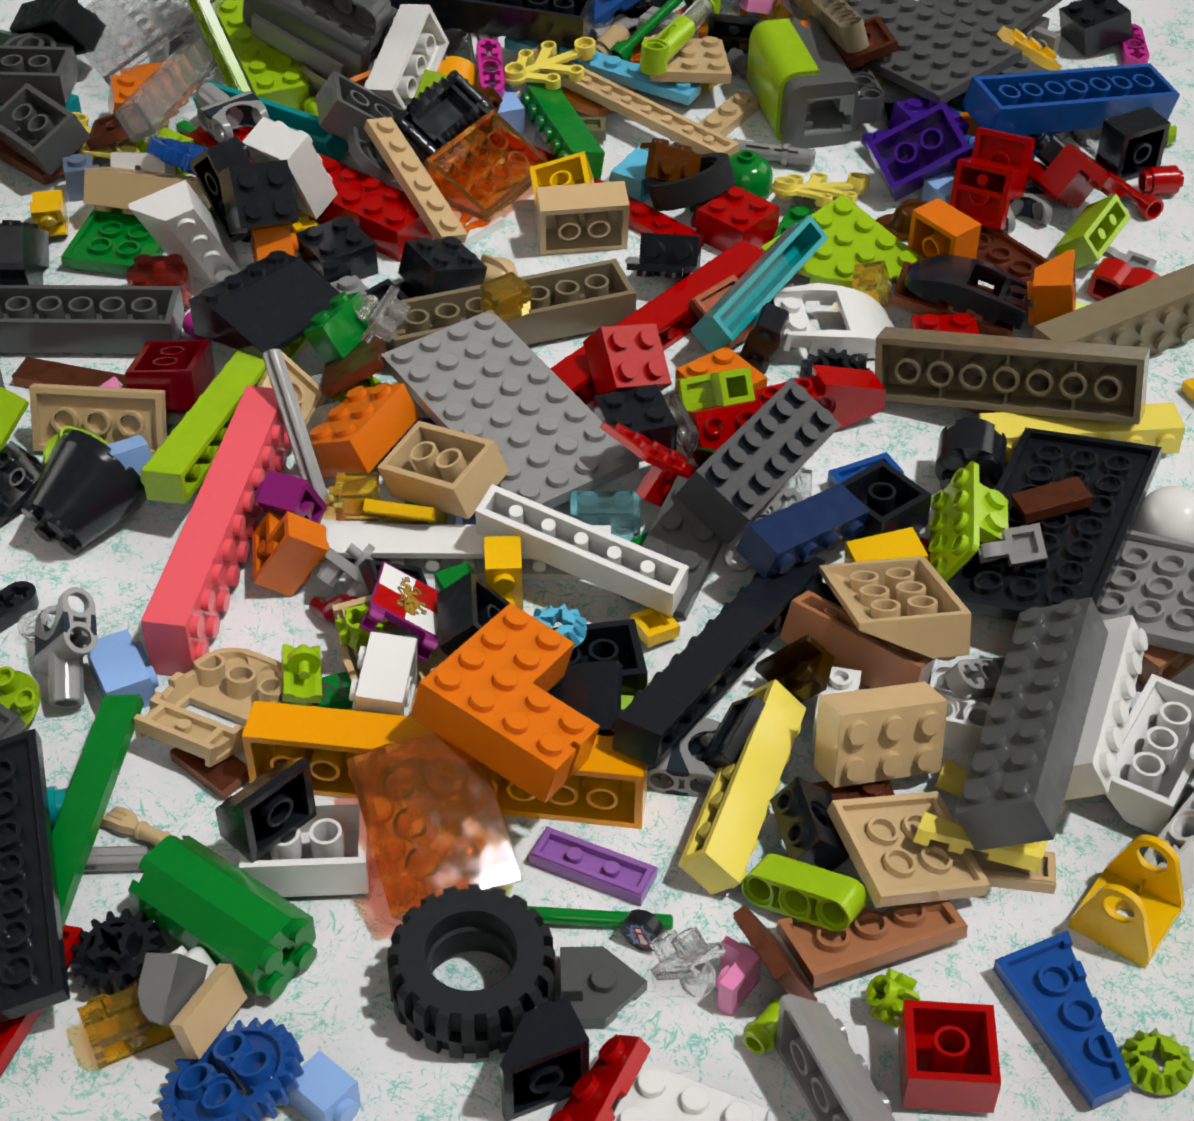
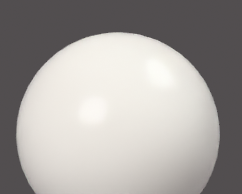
M1166 486L1152 491L1144 498L1132 529L1134 531L1194 543V491L1182 486Z

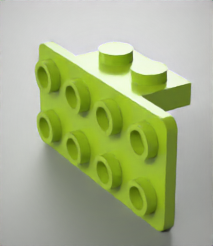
M971 461L965 468H959L953 475L951 483L943 491H937L931 499V521L929 524L931 531L928 547L930 564L947 583L976 554L980 542L1003 541L1001 532L1003 529L1009 528L1008 499L999 491L989 489L979 483V464Z

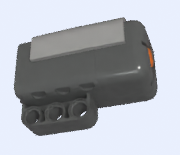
M243 0V20L251 29L253 36L296 62H303L312 71L328 79L333 70L347 78L371 70L393 23V18L398 12V9L391 6L389 0Z

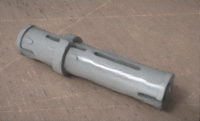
M733 138L734 141L739 143V152L750 150L767 161L781 162L782 166L796 164L813 167L815 149L792 147L789 143H785L783 146Z

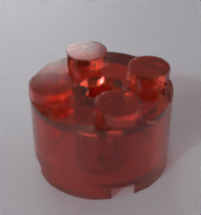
M140 254L134 258V264L129 267L126 273L128 286H180L184 312L190 309L189 299L193 298L188 267L183 262L181 255L150 256L148 254Z

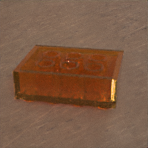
M492 109L428 157L423 166L450 207L489 222L532 187L529 167L549 162V160Z
M436 733L386 744L346 759L392 918L403 922L402 917L410 908L415 906L419 909L421 907L420 900L433 893L436 897L440 896L445 888L456 886L457 890L468 889V884H481V889L491 890L492 886L504 888L523 881L486 765Z

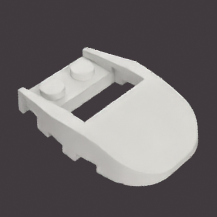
M812 283L785 287L769 302L789 311V322L781 339L783 351H790L791 347L806 348L808 354L817 356L819 349L829 352L830 348H834L836 353H841L845 349L850 356L862 354L867 359L875 358L876 337L885 327H894L888 313L873 297L862 291L844 286ZM806 301H819L820 305L829 306L837 302L847 330H812L804 306Z

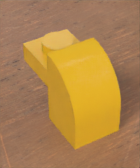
M62 189L32 192L33 202H29L30 213L34 223L39 224V229L49 231V237L68 235L67 206Z

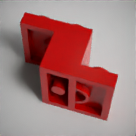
M978 127L972 156L958 159L949 205L976 220L982 226L998 230L1005 229L1010 201L1024 196L1036 139Z
M1069 143L1065 145L1048 168L1031 158L1027 180L1034 185L1040 186L1046 196L1064 207L1070 204L1078 209L1094 188L1098 191L1100 190L1108 197L1113 193L1117 194L1120 198L1128 190L1126 186L1087 154Z

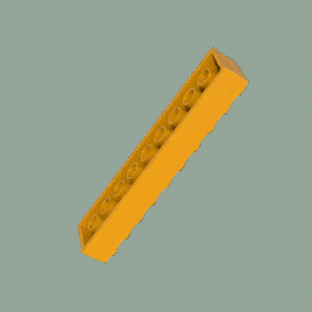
M253 701L242 733L250 784L260 774L269 771L280 762L304 757L309 761L314 795L338 798L369 797V801L642 829L647 796L648 765L612 750L613 736L597 735L589 759L570 779H566L565 784L546 803H543L410 716Z

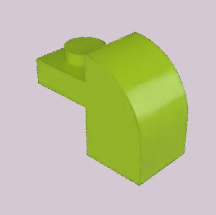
M750 367L676 379L681 412L755 401Z

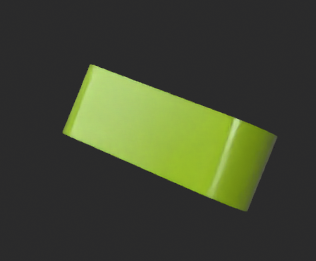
M772 853L765 855L744 877L741 883L744 896L752 904L835 932L844 931L864 909L869 900L865 887L852 877Z

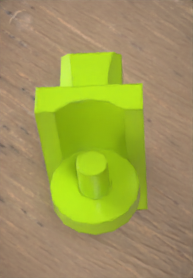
M282 644L283 702L303 706L321 703L320 646L308 647L305 644H301L298 648H294L291 645Z

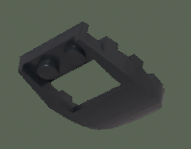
M938 255L922 259L911 266L905 279L906 287L923 299L936 304L942 303L945 300L954 304L953 311L966 313L967 309L984 314L982 320L993 323L999 320L1014 325V329L1018 330L1021 329L1031 301L1027 300L1026 282L993 264L968 257ZM979 280L994 285L993 292L998 293L999 297L982 289L967 285V283L970 282L977 285Z

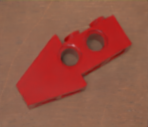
M812 365V376L794 380L798 385L804 387L811 397L823 408L829 410L834 418L841 423L837 430L884 411L886 390L872 370ZM787 382L754 390L755 400H760V406L762 407Z

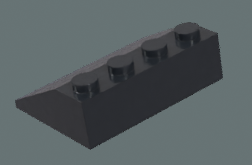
M273 251L264 259L247 265L244 270L235 275L227 276L224 278V281L202 290L200 294L189 299L194 333L262 358L264 352L274 348L282 349L304 336L303 332L312 324L311 318L317 313L327 310L331 306L329 301L340 294V292L301 258L287 254L285 251Z

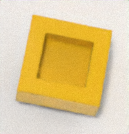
M651 608L630 615V619L635 620L639 638L647 648L679 637L680 625L673 617Z

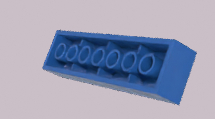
M1151 63L974 76L971 79L962 106L980 127L1022 136L1040 134L1041 132L1047 133L1049 131L1066 132L1102 128L1105 119L1145 107H1151L1168 120L1180 94Z

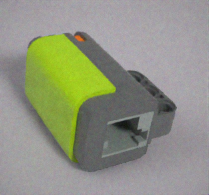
M805 16L804 20H799L797 17L778 18L767 21L762 20L753 26L749 38L747 83L754 97L758 99L759 106L779 141H785V143L791 144L792 147L804 149L844 145L853 139L857 124L873 123L881 119L884 90L866 63L861 67L848 69L818 19L813 16Z

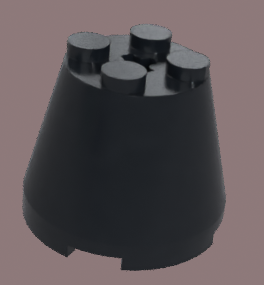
M72 429L68 434L62 435L55 443L21 511L27 518L37 524L34 531L47 542L56 539L60 541V545L67 552L77 555L80 550L141 508L147 498L139 474L132 467H128L125 470L123 464L109 454L111 448L89 434Z

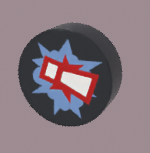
M635 909L630 911L621 924V932L624 938L632 946L642 951H654L665 937V928L662 922L654 914L646 910Z

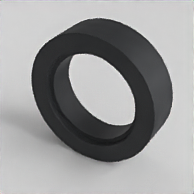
M716 152L702 155L700 170L697 174L668 182L648 178L646 185L654 209L670 211L693 206L712 199L731 188L736 183V178L728 154Z

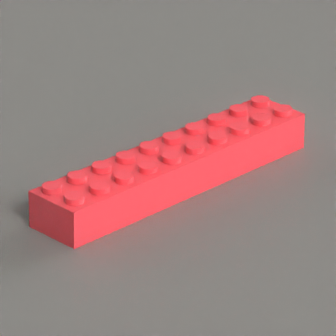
M246 386L142 617L141 624L150 665H152L156 674L172 676L177 671L185 674L194 668L193 661L209 653L211 639L216 638L219 633L222 612L228 611L231 590L239 584L240 568L242 563H247L249 559L252 533L260 524L262 515L266 516L267 514L256 503L258 485L265 479L268 470L279 473L285 470L287 453L289 449H292L272 388Z

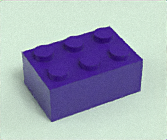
M944 101L867 142L869 155L895 202L922 188L925 179L956 170L958 159L972 156L968 142Z

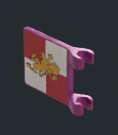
M383 562L380 566L367 610L359 627L370 633L371 631L375 632L378 622L380 623L384 618L420 636L417 643V658L427 662L431 651H434L439 643L437 639V593L440 591Z

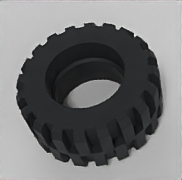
M468 884V889L457 890V887L453 886L443 889V894L436 897L434 893L420 900L421 907L419 909L414 906L402 917L403 924L397 925L391 936L392 945L388 948L387 965L394 1013L399 1023L406 1025V1032L415 1041L420 1042L424 1038L426 1048L433 1052L440 1053L442 1049L449 1051L450 1057L463 1059L464 1054H476V1059L488 1058L489 1051L497 1049L500 1054H503L507 1051L525 1012L533 1010L543 1002H553L555 992V949H553L551 931L544 925V918L536 909L530 908L527 910L526 900L516 894L510 898L506 896V890L492 886L491 890L481 889V884ZM466 951L490 953L502 959L512 969L497 984L474 991L458 990L449 987L432 974L444 960Z

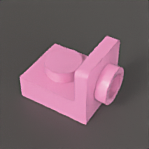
M726 936L720 943V966L723 969L717 977L715 987L718 989L717 1008L733 1016L760 982L761 959L748 944L739 943Z

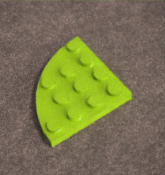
M841 195L811 214L828 236V239L800 268L797 274L809 277L810 283L839 285L856 290L877 289L878 284L894 281L897 284L904 261L915 264L923 258L845 195ZM782 234L763 245L760 249L766 251Z

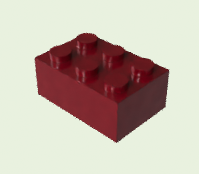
M211 339L147 341L125 372L127 388L165 390L166 410L174 409L176 413L188 412L215 377Z

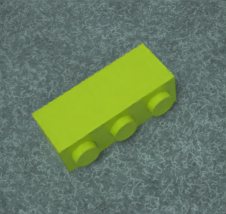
M1113 194L1088 205L1055 246L1057 255L1067 250H1075V270L1098 261L1131 218L1118 195Z

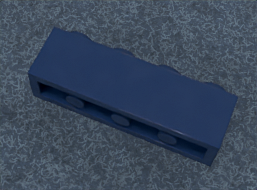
M840 483L748 524L735 550L764 579L778 572L783 574L801 561L804 563L809 562L816 554L824 550L827 552L832 551L839 543L847 539L849 541L856 539L865 528L863 523L870 510Z

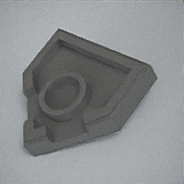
M603 946L560 947L561 999L568 997L583 1028H606L617 1018L618 1012L631 1000L638 999L647 990V980Z

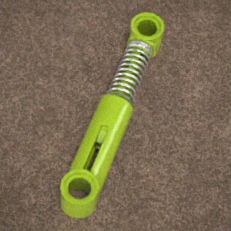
M695 0L682 15L675 17L658 35L642 41L641 72L653 76L666 73L668 62L693 38L695 31L705 21L709 20V13L720 14L721 0Z

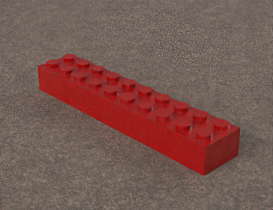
M201 125L186 135L192 138L197 145L210 148L219 144L218 141L210 137L202 129ZM236 128L233 130L234 137L238 136L242 142L253 128ZM317 153L323 160L322 164L326 172L332 177V183L338 194L318 219L309 216V220H315L317 224H323L332 221L336 217L347 215L376 243L377 252L398 262L401 261L405 241L418 240L419 238L433 239L432 234L404 191Z

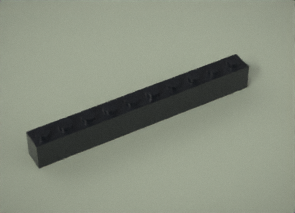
M814 557L806 563L801 561L793 565L787 572L783 574L778 572L765 579L756 572L752 582L747 587H741L736 598L731 603H725L720 614L714 620L709 619L703 631L697 637H691L686 648L680 654H674L669 665L662 672L658 671L653 676L651 683L643 691L639 690L632 702L624 710L620 709L616 713L611 724V731L614 732L612 750L656 768L781 633L791 600L803 594L816 574L821 576L819 565H825L826 560Z

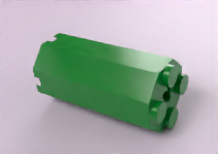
M175 835L166 836L142 858L138 867L144 872L140 882L138 883L133 879L128 888L133 910L137 913L140 910L143 911L148 920L153 918L158 928L187 948L203 947L217 965L219 963L231 964L241 985L256 996L266 995L272 1000L278 998L285 990L287 983L301 970L307 969L316 958L317 949L313 946L316 939L313 917L191 836L182 835L183 839H179Z

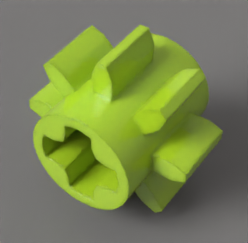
M365 604L351 608L346 607L345 619H336V631L339 632L341 646L348 644L355 652H358L361 646H367L370 633L359 627L367 610ZM378 622L375 632L377 630L383 631V624Z
M891 968L887 970L886 976H875L870 981L866 990V1000L869 1005L873 1006L869 1015L883 1023L898 1028L903 1001H920L918 992L913 990L917 981Z

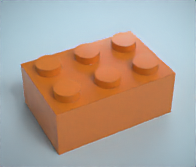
M385 382L374 387L364 388V386H357L347 392V398L340 405L329 411V416L326 420L310 431V441L322 478L369 474L421 415L404 383L389 385Z

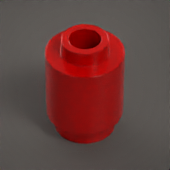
M1176 165L1148 167L1146 170L1140 171L1138 177L1140 192L1147 193L1148 195L1176 194L1184 184L1183 172Z

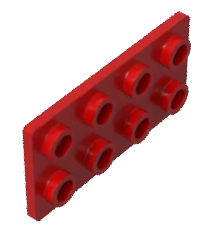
M603 421L600 426L603 431L642 460L652 465L649 471L643 475L635 493L655 505L662 507L677 475L689 479L699 468L687 463L688 459L676 450H670L655 440L652 441L637 431L635 433L619 422L614 427Z

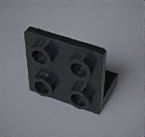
M641 233L639 263H627L626 270H635V276L640 277L661 276V272H665L664 278H686L690 273L700 268L702 236Z
M10 441L0 451V527L30 496L44 468V465L38 458L13 441Z

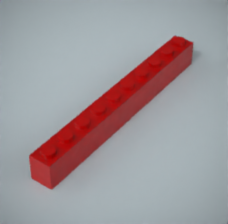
M741 240L632 314H629L614 326L656 323L664 351L692 332L691 329L699 321L688 306V302L692 298L733 274L739 280L765 251ZM583 346L550 369L587 405L594 400L596 391Z

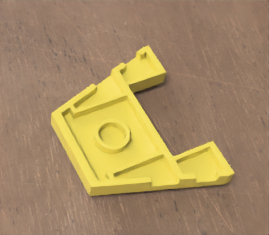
M945 759L935 787L961 797L969 771L955 762ZM926 811L924 812L913 842L928 846L930 840L947 843L948 851L963 854L965 848L974 850L962 826ZM1048 840L979 851L987 853L986 859L988 861L1038 872L1044 858Z

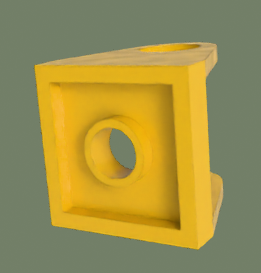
M1139 835L1135 837L1107 864L1072 915L1069 928L1146 969L1182 913L1185 904L1180 863L1175 850L1167 842L1156 836ZM1151 847L1159 851L1167 860V867H1156L1148 863L1142 857L1139 848ZM1128 910L1134 914V917H1125L1116 911Z

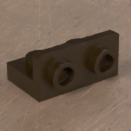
M806 635L757 662L755 671L768 682L776 679L802 703L826 690L835 657L814 638Z

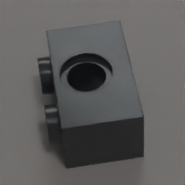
M800 777L795 778L770 799L788 856L791 859L833 871L849 859L850 856L827 813L829 805L833 800L831 793Z

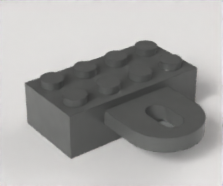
M44 33L20 34L0 45V105L6 103L26 83L58 104H67L79 77L73 47H57L55 39Z
M333 70L316 95L319 126L330 135L336 134L345 139L348 143L351 157L369 175L383 182H396L397 180L364 130L366 119L392 117L395 120L404 108ZM404 135V137L412 147L413 151L415 152L421 163L424 165L429 159V157L425 155L406 135Z

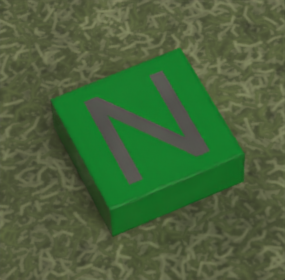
M347 671L322 677L321 703H316L318 707L343 710L352 708L353 701H349L351 681Z

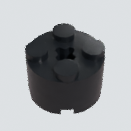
M963 418L957 420L954 426L948 429L947 426L943 428L939 437L935 463V473L940 480V487L944 490L951 483L953 475L959 468H965L971 461L979 464V483L989 489H995L1005 468L1007 438L1002 432L1001 435L994 430L995 425L991 422L978 418Z

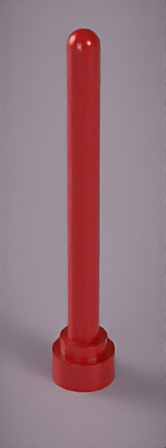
M1098 163L1128 188L1124 196L1136 204L1140 215L1147 220H1153L1161 214L1164 207L1161 199L1153 194L1143 195Z

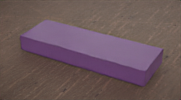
M547 826L529 854V864L638 906L642 905L657 878L658 867Z

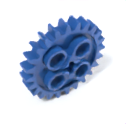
M151 136L146 151L160 158L162 162L180 167L182 172L195 175L189 162L208 149V147L188 141L183 143L172 138Z
M254 1018L247 1027L244 1026L241 1020H237L231 1031H227L224 1027L199 1060L177 1059L175 1064L179 1070L166 1074L165 1078L170 1085L161 1088L159 1091L164 1098L158 1103L159 1108L163 1112L161 1115L164 1121H260L265 1116L275 1119L277 1117L274 1110L275 1106L288 1105L290 1103L286 1092L297 1090L299 1084L295 1078L304 1074V1070L300 1065L304 1061V1057L299 1050L300 1047L291 1032L287 1031L283 1024L276 1026L272 1019H268L261 1025L258 1018ZM215 1067H218V1068H219L220 1070H222L224 1073L218 1074V1072H217V1070L215 1069ZM245 1089L248 1096H245L239 1090Z

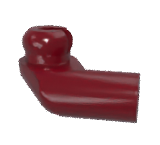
M340 594L328 601L319 596L314 597L309 603V610L326 622L335 623L332 605L357 599V597Z

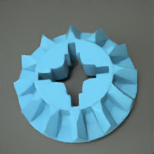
M564 603L559 608H554L551 604H548L545 610L535 609L533 617L551 628L556 622L562 623L555 631L575 643L574 648L585 639L587 634L586 618L580 616L578 608L568 610Z

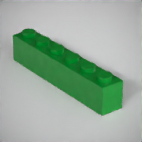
M526 83L525 93L521 94L520 102L525 108L528 119L542 137L555 159L585 151L594 179H601L605 152L560 88L548 90L545 87V83Z

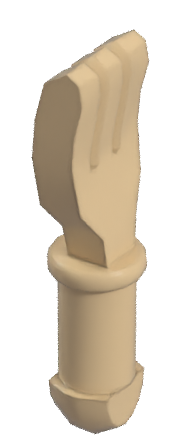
M118 806L108 812L101 822L103 827L113 829L122 834L132 835L136 840H143L155 846L166 836L172 835L169 831L164 832L150 826L146 821L139 822L135 813Z

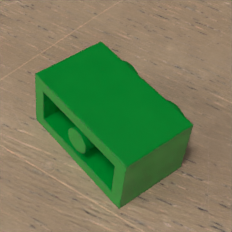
M360 291L348 295L342 292L329 301L331 306L327 310H323L313 316L310 320L312 324L303 332L324 364L344 359L363 340L362 338L377 318ZM360 311L365 316L374 318L371 321L363 320L357 315V312Z

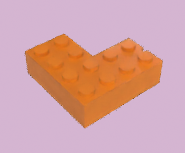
M511 603L419 682L410 716L543 803H546L565 784L566 779H570L589 759L600 727L594 721L547 693L564 677L575 643Z

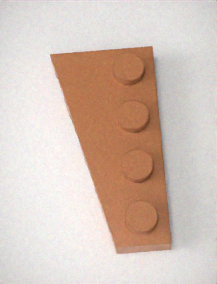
M949 900L893 906L892 911L885 912L872 910L871 907L864 908L852 923L841 932L831 931L806 922L793 923L791 917L777 919V933L813 988L966 938L968 928L966 922Z

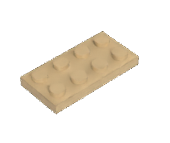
M37 383L29 386L33 451L44 452L48 441L65 426L85 429L100 436L109 444L141 435L149 444L152 456L167 439L165 390Z

